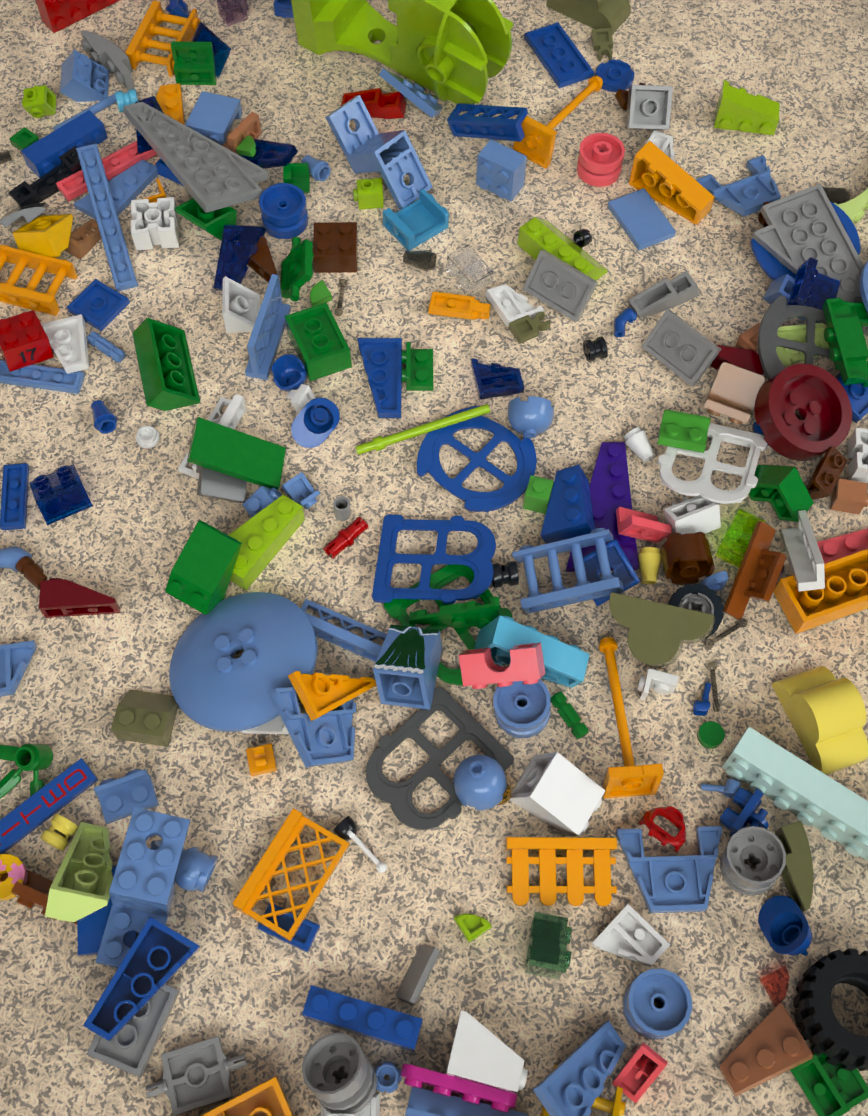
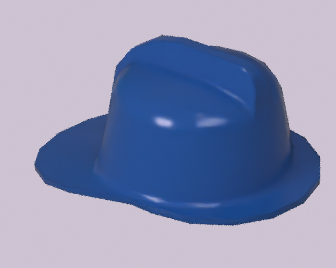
M319 397L308 402L295 417L291 426L292 437L296 443L305 448H314L322 444L339 423L340 413L338 407L327 398Z
M784 895L768 899L761 907L758 923L771 948L779 954L792 956L802 954L807 956V949L812 942V931L797 903L792 898Z

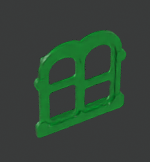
M447 565L431 574L430 588L441 589L459 577H465L471 584L474 580V572L471 568L464 565ZM420 581L410 586L409 588H417L420 584ZM487 589L479 597L484 604H490L491 598L494 596ZM393 599L389 603H384V609L392 619H398L402 626L416 627L415 624L409 623V615L406 609L418 602L419 599ZM434 600L439 608L440 606L448 605L442 603L441 600ZM499 604L498 616H509L512 618L511 611L507 608H502ZM430 625L427 628L439 629L440 631H442L447 627H454L448 625ZM470 627L454 628L468 650L474 649L476 642L469 633ZM441 662L439 663L437 673L439 679L448 684L463 685L460 668L449 669Z

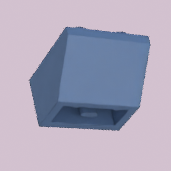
M74 49L62 63L59 92L75 102L102 101L108 97L109 70Z

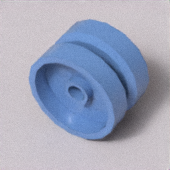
M538 679L539 682L525 685L523 681H515L510 686H497L493 695L494 714L499 727L506 734L515 738H530L538 735L547 726L551 710L550 693L547 686L540 679Z
M650 969L639 974L626 988L622 1000L623 1014L628 1025L638 1035L650 1040L665 1039L680 1031L689 1021L693 1008L691 993L686 983L678 975L665 969ZM658 1000L661 1006L656 1008L653 1003L654 1001Z

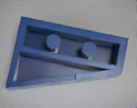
M580 465L556 472L540 535L546 544L590 534L595 529L589 481Z

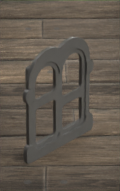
M439 686L434 689L430 710L420 709L391 736L384 735L379 739V747L372 753L367 763L366 779L372 793L381 801L391 804L394 815L402 824L416 830H430L440 826L448 818H457L461 813L462 804L456 797L453 782L440 770L441 763L466 740L473 741L487 756L497 760L504 771L513 764L514 757L447 691ZM436 711H442L459 728V732L442 748H436L419 731L420 725ZM411 738L429 755V760L405 782H391L382 772L383 761L405 739ZM427 777L434 778L450 795V800L440 810L431 814L421 813L412 802L413 791Z

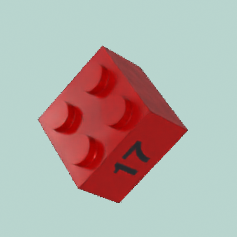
M34 310L0 320V353L9 372L54 358L48 336Z

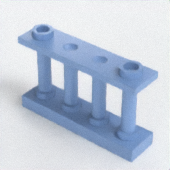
M597 528L592 530L590 534L536 547L526 545L520 547L519 551L512 552L513 557L519 563L524 562L529 594L527 598L520 599L522 609L529 614L610 596L611 592L623 593L622 581L619 577L611 574L605 542L614 540L610 530ZM596 545L602 577L600 581L590 583V581H587L581 548ZM571 551L577 583L575 587L566 589L562 584L557 554ZM547 556L553 589H551L550 593L542 594L538 589L533 559Z

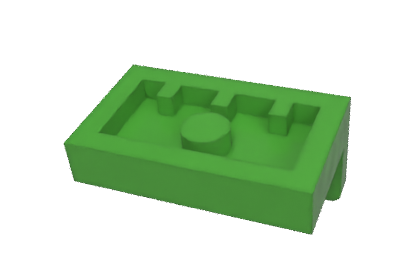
M665 409L657 444L704 453L711 419L705 416Z

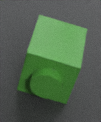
M531 475L525 493L523 509L546 514L554 481Z

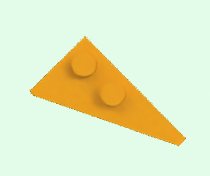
M295 671L288 675L311 721L377 686L376 680L371 677H361L358 679L349 678L348 675L301 674V671Z

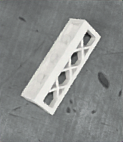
M235 394L232 400L221 397L209 416L208 421L235 429L246 411L244 397ZM223 406H228L223 416H221L220 411ZM187 453L178 470L183 474L199 479V473H196V464H193L192 469L187 468L190 463L187 462Z
M806 510L798 511L799 527L781 529L782 540L798 591L825 589V569L820 549Z

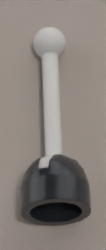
M347 816L335 827L333 831L338 837L343 840L352 839L373 861L379 873H384L387 870L386 863L380 862L356 836L357 825L350 816Z

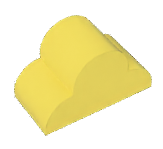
M819 666L772 683V687L814 768L828 775L863 762L868 758V741L862 728L866 723V709L859 691L849 679L845 677L836 679L828 668Z

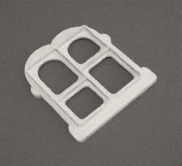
M710 423L707 438H711L712 441L709 450L701 453L668 446L665 454L659 456L658 465L661 466V483L679 494L687 496L700 495L715 503H741L748 496L751 488L757 486L758 478L754 475L760 452L764 451L767 447V443L763 439L765 435ZM721 441L750 447L745 467L733 466L716 460ZM677 454L705 460L702 474L698 479L683 481L673 475L672 466ZM713 470L741 476L740 486L730 491L715 487L711 482Z

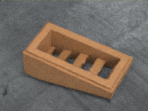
M91 219L71 232L69 245L65 251L78 259L83 258L101 239L97 221Z

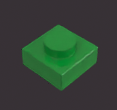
M25 127L9 138L11 144L20 151L40 140L36 134Z

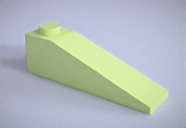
M84 822L80 823L50 887L45 917L76 922L107 906L110 899L109 890L114 877L112 876L113 864L112 860H110V841L107 827Z

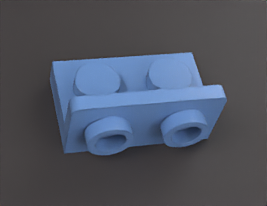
M146 769L132 770L125 777L119 779L111 778L104 780L100 783V786L94 788L107 824L131 816L134 807L148 810L159 806L151 776Z

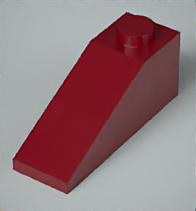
M51 578L50 580L40 582L39 609L45 618L120 613V607L115 598L61 578Z

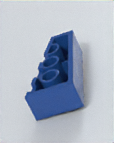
M149 917L83 1026L111 1041L197 952L200 946Z

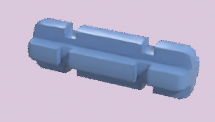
M92 331L87 336L89 344L108 357H112L114 361L120 363L125 359L126 355L122 349L116 347V345L104 337H100L101 335L97 332Z

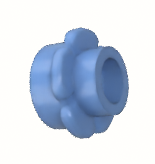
M383 1062L381 1066L375 1068L377 1076L376 1089L380 1092H394L402 1079L400 1077V1069L396 1068L392 1062ZM386 1074L390 1076V1079L387 1081L384 1079Z

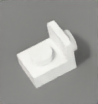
M649 668L646 675H641L637 690L641 691L640 699L645 701L649 688H653L659 694H673L677 687L679 676Z

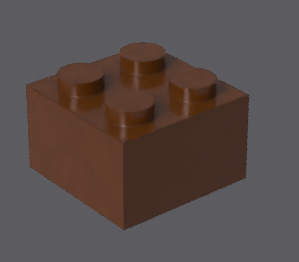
M357 222L314 223L313 263L315 273L358 272Z

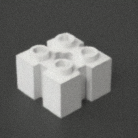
M174 197L157 198V202L149 203V199L131 200V214L133 218L131 220V235L136 250L153 249V245H161L162 249L179 247V232L177 229L179 228V214L175 212V207L177 206Z
M855 428L847 442L848 458L852 459L848 466L849 480L868 484V429Z

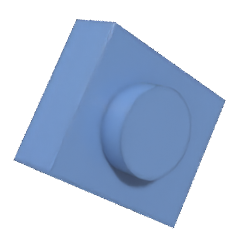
M303 472L281 486L290 499L306 509L318 502L315 497L321 494L319 490H314Z
M261 486L242 505L252 518L282 495L275 488L271 489Z

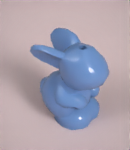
M163 840L152 841L150 844L151 849H159L163 844ZM183 847L175 882L186 891L198 890L203 892L213 873L218 857L215 855L208 856L206 853L199 851L197 847L186 850Z

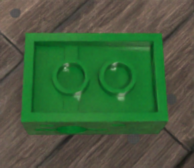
M327 302L285 316L287 333L298 357L306 368L309 381L352 368L350 349Z

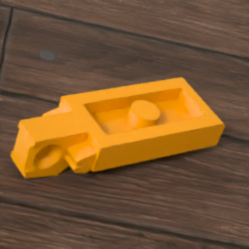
M433 291L428 314L476 320L477 318L489 319L491 305L480 303L473 296Z

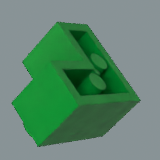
M757 465L754 476L758 478V483L755 488H751L748 494L751 500L770 502L780 520L798 522V511L806 510L807 512L814 502L796 467Z

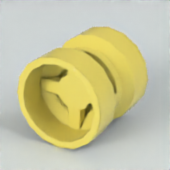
M55 814L51 820L52 825L43 832L40 838L51 846L64 851L68 845V838L75 834L78 826L65 817Z

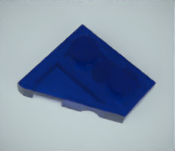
M471 359V368L480 400L524 393L520 369L503 367L495 363H491V366L478 363V359Z

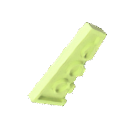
M815 323V345L830 349L828 342L824 339V330L827 328V325ZM806 324L781 326L778 328L777 335L783 339L805 343ZM783 347L776 348L777 355L785 367L805 361L803 352Z

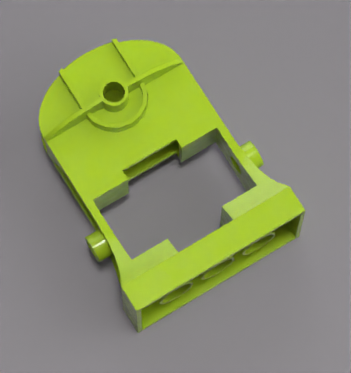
M291 0L298 44L317 55L330 51H349L365 55L429 89L442 101L449 100L456 104H478L486 93L488 78L497 75L511 57V29L514 24L501 15L493 0H388V10L397 15V26L379 14L367 0ZM377 40L382 41L379 44L372 43Z

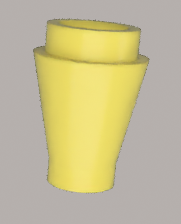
M655 547L641 548L638 560L642 583L656 584L661 563L660 549Z

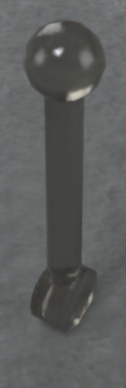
M346 279L339 280L340 294L338 306L334 311L336 316L343 314L341 308L344 289L348 285Z
M741 618L736 625L712 640L706 639L703 644L704 647L712 649L719 640L740 627H746L748 624L747 620Z
M709 662L707 669L710 671L713 710L714 712H720L715 674L717 664Z

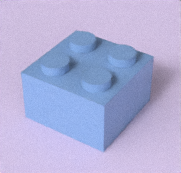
M490 139L477 157L476 185L498 195L500 198L512 201L524 186L527 156Z

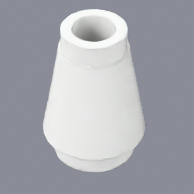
M636 427L624 436L625 444L643 463L655 456L644 430Z

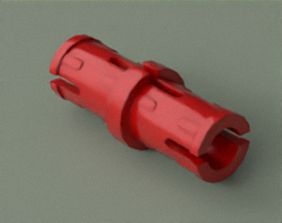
M357 517L347 528L341 529L338 535L323 547L325 553L328 556L331 554L330 558L332 559L336 558L347 546H352L354 540L369 528L367 523L361 517Z

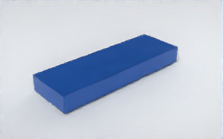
M27 463L3 465L0 529L2 531L26 529L29 465Z

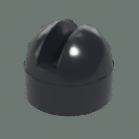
M580 229L574 233V242L580 248L587 246L592 241L590 231L587 229Z

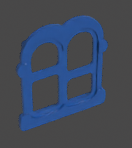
M386 515L383 520L373 585V601L376 603H389L393 599L441 600L442 603L449 605L454 604L456 601L477 599L478 596L489 588L493 580L494 571L490 560L496 551V541L492 531L482 523L464 520L462 516H453L450 520L404 519L401 515ZM401 530L436 531L438 537L435 553L431 555L397 554L395 550L398 532ZM451 531L470 532L478 540L477 547L467 555L446 554L448 533ZM398 563L420 564L422 568L419 586L417 588H392L393 566ZM435 564L464 565L471 568L474 572L473 582L464 589L430 588L431 570Z

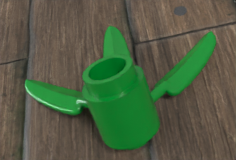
M24 744L20 748L17 746L0 745V759L15 761L19 767L17 770L12 769L0 781V798L10 792L21 781L19 774L23 770L33 771V781L30 783V797L44 787V782L39 780V770L47 769L53 761V752L48 745Z

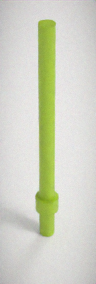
M488 404L389 436H378L372 438L373 441L355 447L358 455L375 449L380 451L385 449V446L490 413V408Z

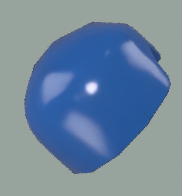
M285 354L277 358L271 367L273 381L283 391L297 390L301 384H304L307 377L303 362L293 354Z

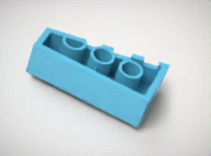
M500 615L479 630L474 649L490 648L494 662L499 666H503V664H510L509 650L515 645L541 642L545 674L541 679L571 688L584 681L590 656L589 653L582 651L576 645L565 644L555 636L542 634L532 626L521 625L509 616Z

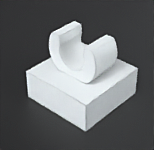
M301 384L297 391L290 390L286 396L287 399H291V406L294 407L297 414L308 402L316 398L309 385Z

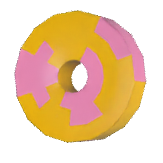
M11 854L0 855V878L3 874L8 873V878L5 881H0V901L16 897L11 892L15 883L19 882L26 885L28 879L25 864L18 857Z

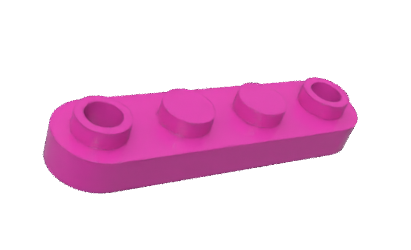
M402 1065L400 1077L405 1078V1085L421 1089L422 1084L434 1087V1093L450 1097L451 1092L462 1094V1101L479 1105L480 1100L492 1103L491 1109L508 1113L509 1108L516 1107L518 1095L418 1066Z

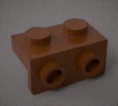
M834 446L828 447L806 487L812 500L830 496L847 462V459Z

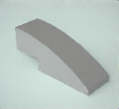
M685 271L670 281L666 277L628 301L638 317L642 318L679 306L699 296V290L688 271Z

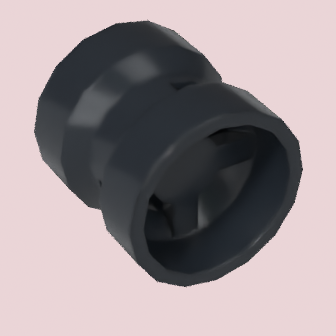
M516 561L507 562L506 565L492 564L494 571L493 588L502 587L503 584H509L510 586L519 585Z

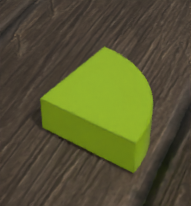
M460 914L454 917V921L468 943L492 928V925L485 918L474 914Z

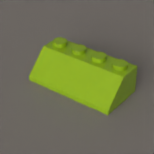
M534 217L519 228L517 245L535 260L540 250H546L596 281L608 272L605 267L547 220Z

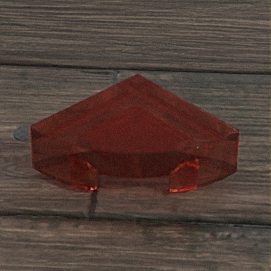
M786 966L759 979L774 1006L785 999L788 991L789 973Z

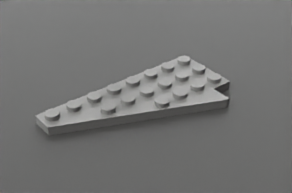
M144 102L124 106L126 117L205 213L260 198L262 189L257 183L268 180V171Z
M821 184L762 206L760 211L768 226L753 232L752 238L823 299L840 298L846 302L863 303L859 283L864 265ZM868 326L862 327L863 333L868 336Z

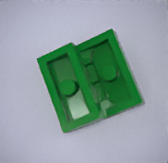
M172 41L171 49L174 59L176 83H180V85H216L212 42Z
M813 1053V1059L790 1070L818 1116H842L850 1111L852 1107L868 1098V1085L857 1068L849 1071L842 1069L841 1063L833 1066L825 1061L826 1055L824 1053L820 1055Z

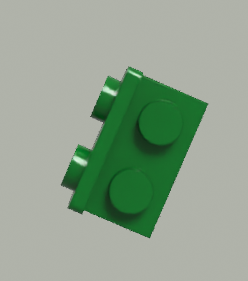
M406 342V350H402V364H406V369H402V382H406V391H433V349H411V342Z

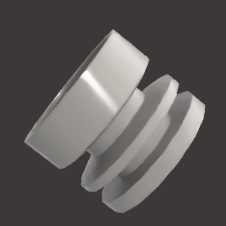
M755 826L742 828L732 835L721 856L720 870L723 879L731 889L742 895L756 896L764 894L773 887L786 865V852L782 842L769 830ZM747 860H750L751 865H756L754 869H751L750 865L745 864Z
M344 1033L327 1034L313 1043L303 1058L302 1074L304 1082L328 1113L356 1114L370 1103L377 1086L376 1072L364 1051L352 1036Z

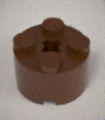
M703 532L688 534L672 533L667 536V541L660 548L665 577L667 580L668 578L671 579L675 585L698 583V578L703 576L707 578L715 570L709 541Z

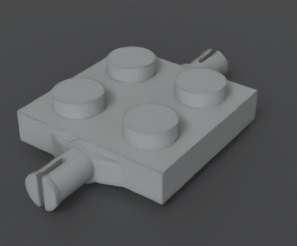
M219 1036L161 1054L164 1068L163 1080L146 1085V1091H150L146 1094L149 1099L150 1097L165 1093L170 1100L173 1116L233 1098L230 1071L247 1066L245 1054L227 1059L223 1053Z

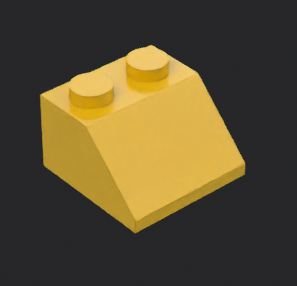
M72 214L37 216L12 233L19 250L52 258L61 256V252L68 248L73 216Z

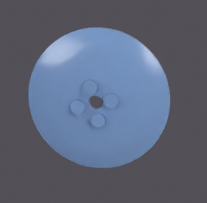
M250 592L220 601L209 614L201 613L193 620L181 635L174 649L170 663L169 680L176 703L191 720L205 728L216 731H243L261 726L273 720L280 714L273 702L270 691L275 688L293 687L288 675L295 671H301V674H313L317 660V639L313 626L300 607L280 595ZM244 650L241 657L233 658L235 652Z

